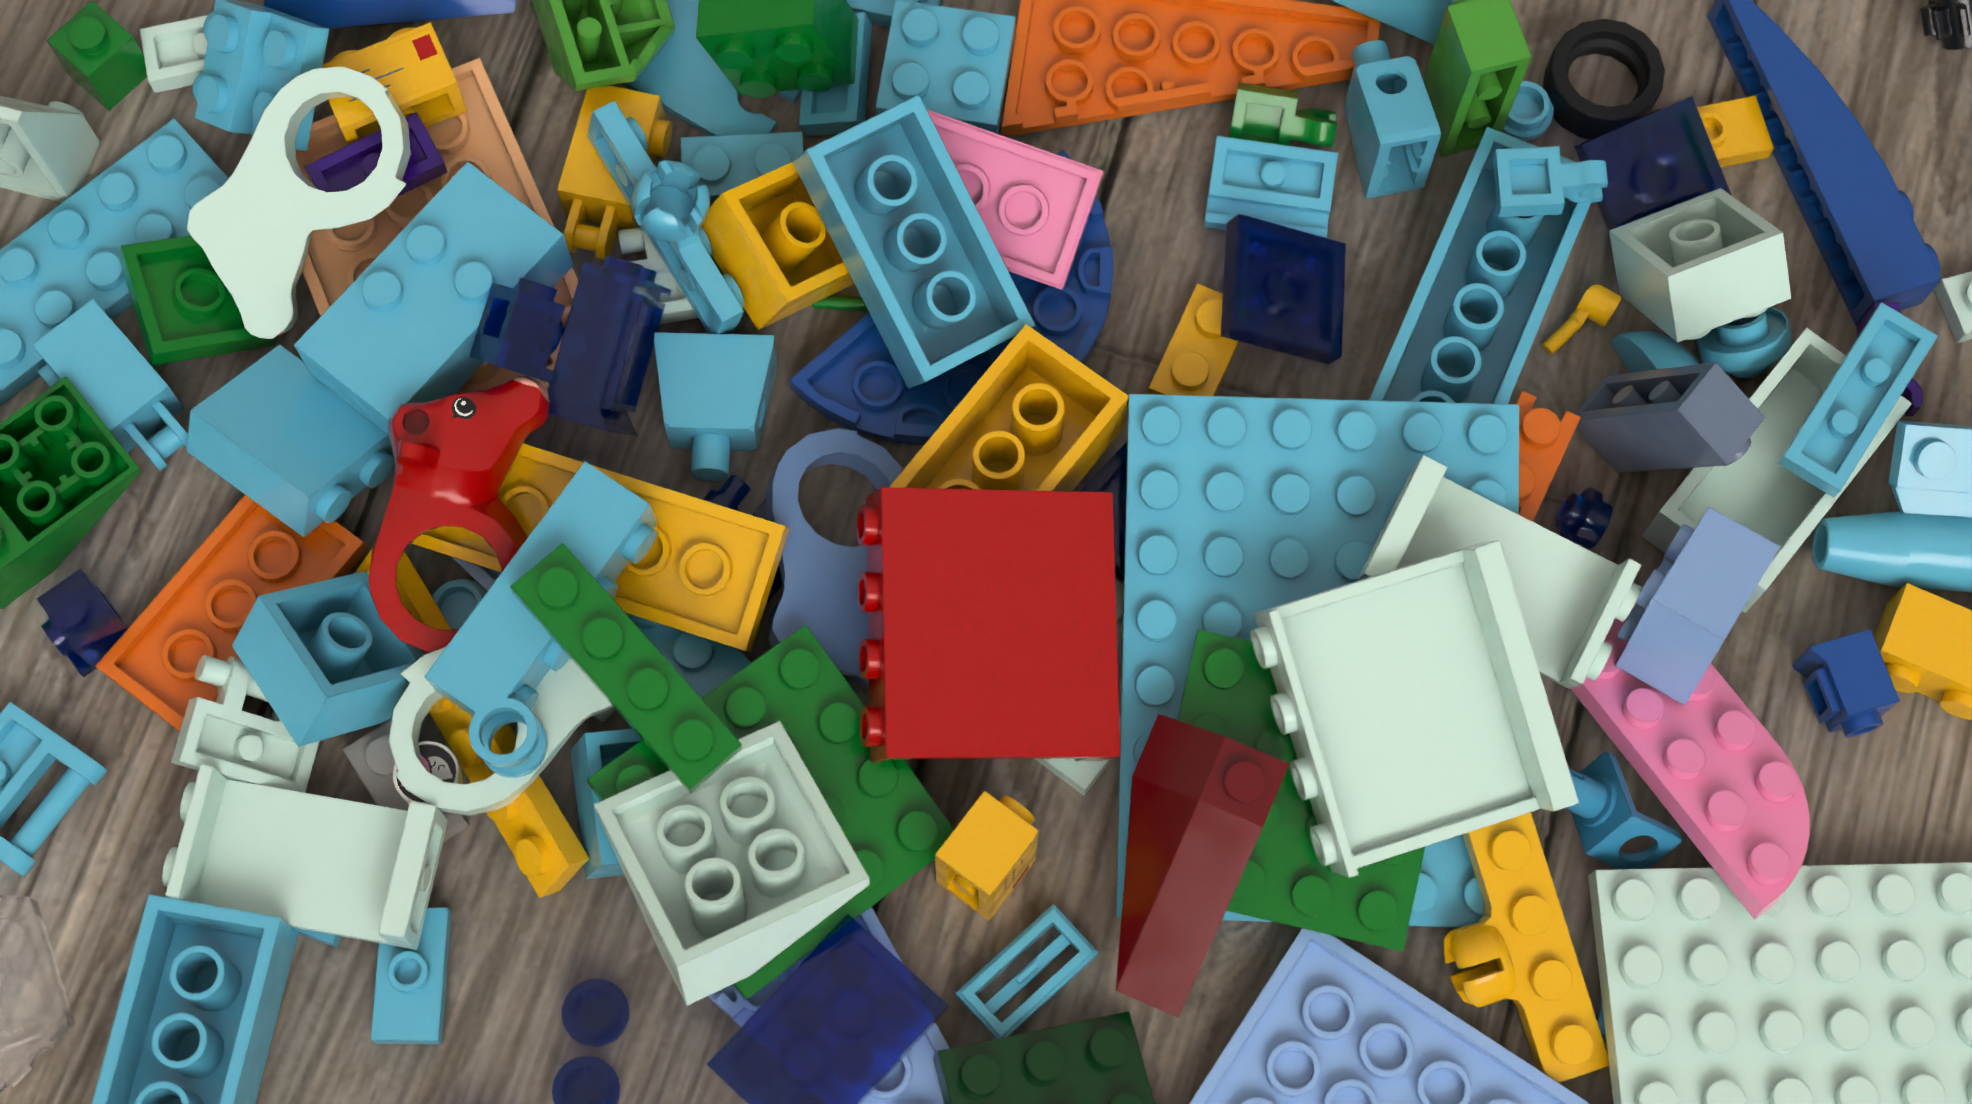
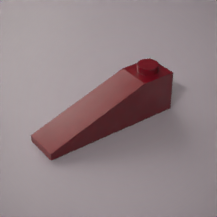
M1161 714L1157 715L1131 781L1115 989L1117 992L1179 1018L1263 829L1289 763L1220 734Z

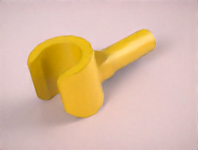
M1602 285L1590 286L1575 311L1569 316V319L1541 344L1543 349L1548 354L1553 355L1581 329L1586 319L1605 328L1622 299L1621 296Z

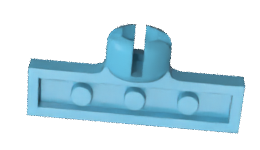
M615 101L594 110L587 137L630 205L636 222L649 236L707 333H735L744 312L742 309L744 299L740 288L732 276L728 273L722 275L710 257L712 254L711 244L701 226L710 208L711 193L707 185L698 186L701 177L700 173L682 162L671 160L659 162L656 168L646 153L648 144L640 125L632 117L625 118Z

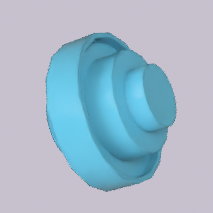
M1771 306L1758 316L1740 318L1711 329L1707 335L1696 339L1699 357L1704 364L1717 362L1726 373L1732 374L1737 378H1753L1766 372L1769 366L1773 365L1775 361L1781 359L1791 348L1793 337L1790 320L1786 314Z

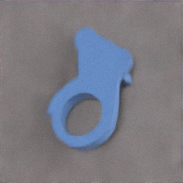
M837 428L808 434L790 447L778 463L768 483L766 491L768 521L790 527L779 562L783 586L782 595L770 613L768 620L770 633L768 639L773 648L806 624L846 681L858 683L869 689V679H862L859 671L860 643L862 639H868V612H861L858 605L859 576L861 572H867V546L851 547L838 545L818 535L802 514L798 502L799 481L802 475L810 469L833 464L850 467L866 476L878 490L881 487H889L904 469L884 447L857 435V431Z

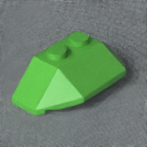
M532 0L554 72L574 91L635 81L675 31V24L667 0Z

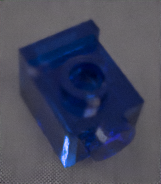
M519 278L516 289L492 283L469 357L553 384L556 371L547 369L546 364L549 355L556 350L560 343L563 332L561 318L565 309V305L553 302L557 289L524 278Z
M81 568L37 598V601L49 617V620L41 624L42 629L62 655H67L83 677L97 669L95 666L129 628L105 593Z

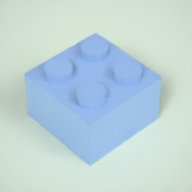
M1708 507L1695 529L1683 523L1663 557L1665 559L1659 568L1654 569L1639 594L1636 605L1617 635L1618 638L1627 642V645L1615 666L1685 706L1780 546L1711 507Z

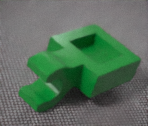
M1238 82L1228 137L1289 146L1290 140H1296L1319 146L1333 147L1337 121H1335L1337 112L1317 108L1296 110L1298 92Z

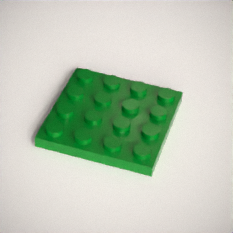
M806 624L701 699L737 739L778 721L781 722L866 871L870 885L751 976L734 983L733 986L743 1000H747L935 860V854L954 831L953 826L904 759L870 762V747H864L860 737V716L865 705ZM641 740L590 776L586 782L599 800L602 801L665 773L669 769L649 746Z
M1198 629L1177 720L1228 737L1289 763L1263 829L1226 911L1403 952L1425 846L1357 868L1359 875L1350 878L1332 873L1330 865L1322 866L1316 856L1310 836V827L1317 825L1310 799H1301L1291 774L1290 762L1297 760L1290 733L1283 735L1280 732L1272 712L1270 698L1278 693L1271 669H1263L1260 666L1251 641Z

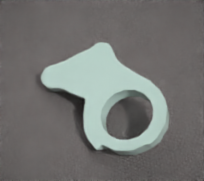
M343 66L312 69L296 76L279 90L264 110L256 130L233 174L223 186L200 200L189 211L187 230L191 237L203 248L213 269L231 293L240 311L244 327L251 335L259 338L273 339L291 330L298 318L296 287L305 264L312 238V230L340 228L370 220L389 207L406 185L402 179L411 155L408 122L388 89L372 76ZM352 97L361 100L373 111L381 127L382 151L377 166L364 182L347 191L325 192L319 190L304 177L296 161L295 139L300 123L313 107L330 98Z
M444 647L423 655L400 673L410 684L393 710L389 744L398 771L394 774L406 790L430 805L437 806L442 812L471 816L498 810L512 803L534 782L573 732L586 719L593 716L601 722H605L615 712V709L570 658L560 670L554 671L550 669L535 689L539 696L532 709V713L543 726L548 739L546 756L535 771L520 778H506L494 773L485 780L470 784L444 782L431 774L422 762L418 744L422 721L431 707L443 698L424 676L446 648ZM517 722L518 733L514 751L523 744L527 734V725Z

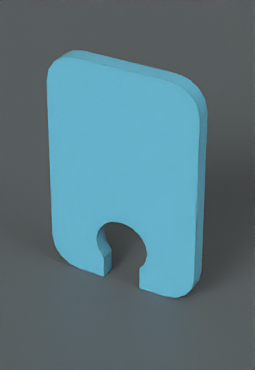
M667 0L675 24L674 34L635 81L621 84L629 90L659 95L663 110L708 136L774 133L778 128L777 122L762 113L754 114L748 112L740 106L738 91L697 40L696 28L699 0ZM802 89L781 91L778 94L795 105L802 95Z

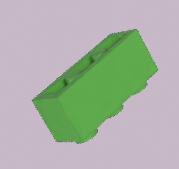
M1456 0L1452 5L1446 7L1423 78L1441 130V137L1437 146L1440 157L1478 148L1487 127L1502 132L1532 57L1510 0Z

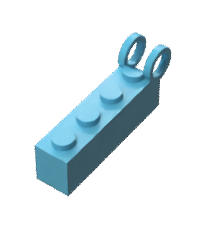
M586 461L424 676L437 693L472 716L469 726V739L472 748L494 773L506 778L526 776L535 771L543 762L548 749V739L543 726L532 713V709L539 696L535 689L550 669L558 671L570 659L558 643L512 593L510 586L563 543L613 599L618 589V584L615 583L618 576L630 561L637 564L645 557L657 536V531L654 528L658 522L651 505ZM513 722L527 725L526 738L517 750L509 754L492 753V738L499 728Z

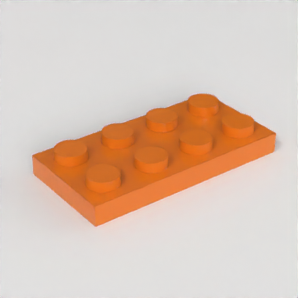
M244 495L95 667L180 732L189 699L200 697L216 702L217 686L195 679V672L200 658L203 655H207L226 661L230 656L240 659L232 644L258 596L348 575L366 554L368 548L362 540L336 521L331 523L324 521L308 535L302 537L255 501Z

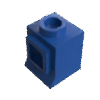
M1871 629L1810 646L1792 664L1795 670L1807 678L1803 682L1819 724L1825 723L1829 733L1842 729L1845 737L1850 738L1873 731L1883 725L1881 717L1900 701Z

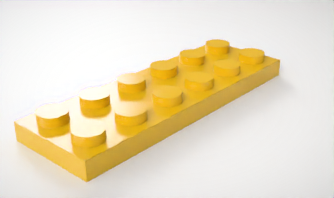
M524 443L522 444L511 470L498 490V498L516 517L527 537L530 536L584 462ZM592 465L648 502L658 522L654 528L657 531V536L648 553L637 564L630 561L615 581L618 584V589L613 600L625 613L751 652L790 527ZM442 526L422 533L411 543L502 573L496 552L483 537L465 528Z

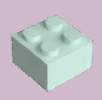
M1721 188L1609 230L1619 295L1677 343L1683 340L1704 337L1711 329L1740 318L1758 316L1765 312L1768 307L1791 299L1783 232Z

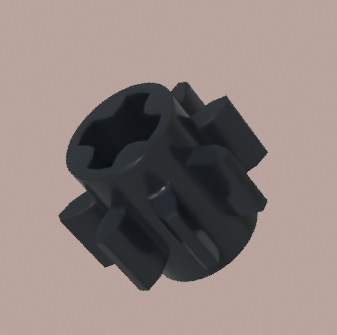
M1928 0L1929 5L1920 8L1925 36L1936 34V40H1941L1942 48L1947 50L1972 47V0Z

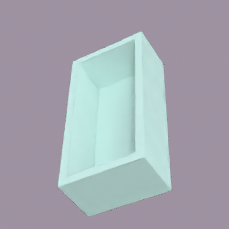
M1808 328L1803 331L1749 399L1765 416V419L1751 435V445L1747 452L1736 462L1727 466L1693 468L1642 535V537L1666 553L1683 523L1695 529L1708 507H1711L1779 545V550L1742 611L1744 613L1767 590L1912 404L1903 396L1899 397L1844 487L1834 498L1777 464L1846 356Z

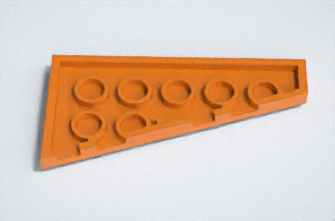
M1020 0L1001 135L1009 137L1231 100L1236 97L1238 82L1291 90L1351 80L1352 72L1355 68L1352 51L1365 42L1379 40L1380 21L1348 7L1294 0Z

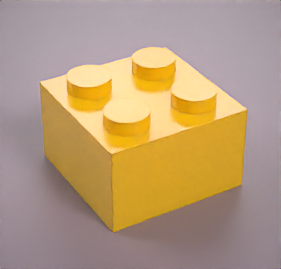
M793 162L722 193L710 206L707 217L701 227L710 241L712 256L723 274L728 273L737 283L744 299L743 307L758 331L854 284Z

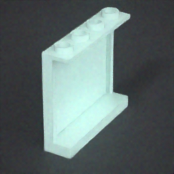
M1500 541L1478 543L1254 613L1258 628L1251 630L1253 649L1260 666L1263 669H1271L1278 693L1270 698L1272 712L1280 732L1283 735L1290 733L1297 760L1290 762L1293 782L1301 799H1310L1317 825L1310 827L1312 845L1322 866L1330 865L1332 873L1350 878L1359 875L1357 868L1532 811L1539 809L1557 811L1579 803Z

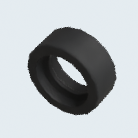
M1598 19L1582 22L1562 36L1546 66L1542 88L1550 98L1553 105V117L1561 127L1580 138L1603 142L1626 137L1637 130L1641 120L1649 116L1662 92L1665 68L1659 49L1644 32L1626 22ZM1598 54L1612 57L1625 64L1635 76L1638 84L1637 93L1628 104L1614 107L1594 104L1580 96L1570 84L1568 77L1569 67L1575 59L1581 56Z

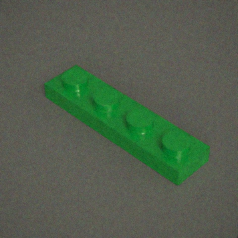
M563 543L510 586L512 593L690 794L742 750V744Z

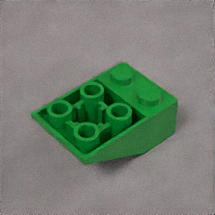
M66 376L0 423L1 609L54 572L142 472Z

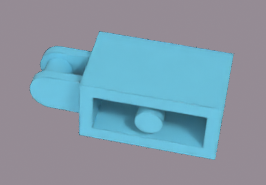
M94 299L90 300L32 344L34 349L47 363L37 372L49 387L66 376L127 453L138 445L156 468L161 471L168 466L164 461L183 445L187 448L188 433L174 418L185 408L167 383ZM163 425H167L157 434L151 437L148 441L146 440L150 435H152L154 432L160 429Z

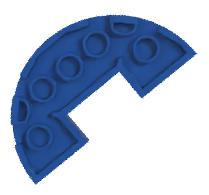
M1061 150L1057 154L1059 156L1071 159L1070 156L1064 150ZM1097 196L1064 290L1009 272L1035 323V326L1031 328L1084 365L1094 350L1104 327L1110 304L1113 279L1112 246H1110L1108 231L1103 219V209ZM868 313L789 380L790 388L813 409L850 430L889 442L925 445L1014 337L925 383L908 389L870 313Z

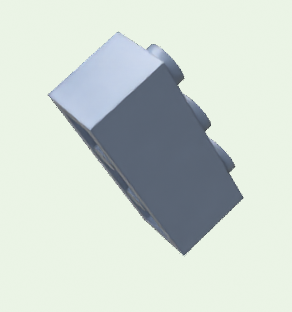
M1717 362L1605 376L1575 413V415L1581 417L1576 429L1616 473L1730 465L1747 452L1751 445V435L1765 419V416Z

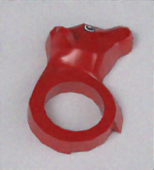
M518 376L502 385L487 390L450 395L429 402L402 404L388 420V433L396 464L395 479L388 506L372 549L369 587L379 618L401 642L428 654L446 647L458 632V630L435 629L418 621L403 605L397 588L398 564L407 546L422 533L442 526L465 528L483 537L496 552L502 572L528 537L516 517L498 498V490L511 470L523 442L529 434L541 427L548 418L550 408L548 390L539 381L528 376Z

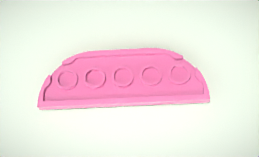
M1615 618L1604 642L1612 645V650L1603 670L1595 681L1586 677L1582 685L1571 688V690L1755 920L1767 912L1780 899L1796 877L1807 852L1810 836V816L1805 791L1798 773L1779 744L1712 663L1685 706L1615 666L1627 645V642L1617 637L1625 621L1622 622Z

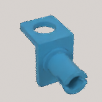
M1606 751L1581 772L1569 768L1579 803L1564 809L1571 811L1585 854L1617 869H1649L1682 842L1679 831L1636 811L1615 755ZM1650 836L1655 839L1654 843L1642 852L1626 854L1620 851V847L1631 838Z

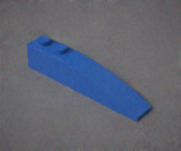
M1715 0L1707 15L1708 20L1745 97L1755 95L1757 97L1774 147L1772 153L1855 326L1874 302H1899L1900 310L1922 304L1942 279L1937 254L1931 245L1924 243L1913 221L1914 213L1910 199L1903 191L1898 190L1889 170L1858 120L1817 67L1752 0Z

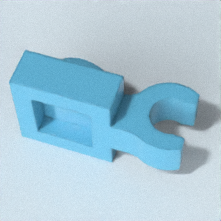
M1559 146L1496 149L1494 154L1493 168L1498 217L1561 215L1565 205L1564 198H1568L1576 203L1600 202L1603 199L1602 188L1608 186L1606 161L1587 160L1561 164Z

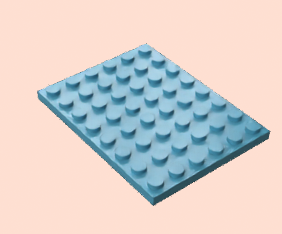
M1129 394L1116 917H1121L1132 775L1157 715L1161 714L1177 720L1197 630L1251 641V630L1258 628L1254 616L1255 612L1356 582L1414 465L1423 455L1448 467L1443 477L1519 515V405ZM1462 834L1425 846L1409 926L1463 927L1478 922L1484 915V902ZM1226 911L1222 919L1228 921L1272 922Z

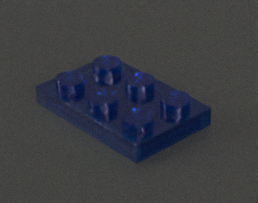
M847 914L707 1063V1066L746 1104H861L947 1011L948 1005L855 919Z

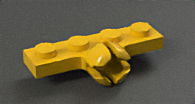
M1531 812L1462 834L1484 902V915L1476 923L1448 932L1444 938L1445 963L1448 964L1455 961L1458 968H1467L1450 975L1457 993L1463 1002L1476 1007H1483L1504 999L1513 1000L1517 1006L1536 1069L1558 1083L1608 1067L1609 1060Z

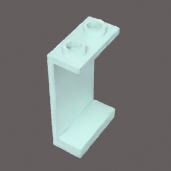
M1423 455L1414 465L1356 581L1478 543L1500 541L1540 674L1568 689L1582 685L1586 677L1595 681L1603 670L1612 650V645L1604 642L1614 619L1616 618L1622 622L1625 621L1641 592V586L1633 582L1641 564L1628 559L1617 565L1443 477L1448 467Z
M200 764L196 782H190L182 796L180 817L185 823L179 845L169 850L163 867L162 880L164 886L167 887L165 893L167 897L280 917L293 928L418 949L448 824V819L437 806L410 801L408 811L241 782L225 778L214 766Z

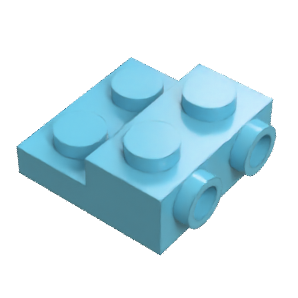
M215 0L214 10L206 17L203 25V33L208 42L204 68L193 83V95L197 100L195 118L228 132L253 135L264 110L281 88L298 75L312 69L322 68L329 29L257 3L237 0ZM315 107L310 110L300 123L295 139V150L307 151Z

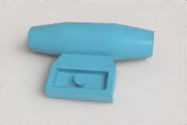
M1898 421L1888 483L1892 487L1899 511L1822 518L1815 527L1813 535L1812 555L1814 565L1820 570L1890 587L1902 588L1905 584L1909 583L1927 590L1972 593V426Z

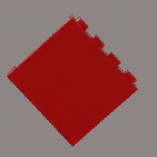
M881 487L866 497V505H861L858 510L856 530L859 545L867 546V572H861L859 576L858 605L861 612H868V639H862L860 643L859 671L862 679H869V706H863L861 711L860 737L862 745L870 747V762H883L890 759H1075V761H1103L1120 757L1113 492Z

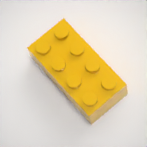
M1025 324L889 487L1073 491L1125 427L1129 396Z

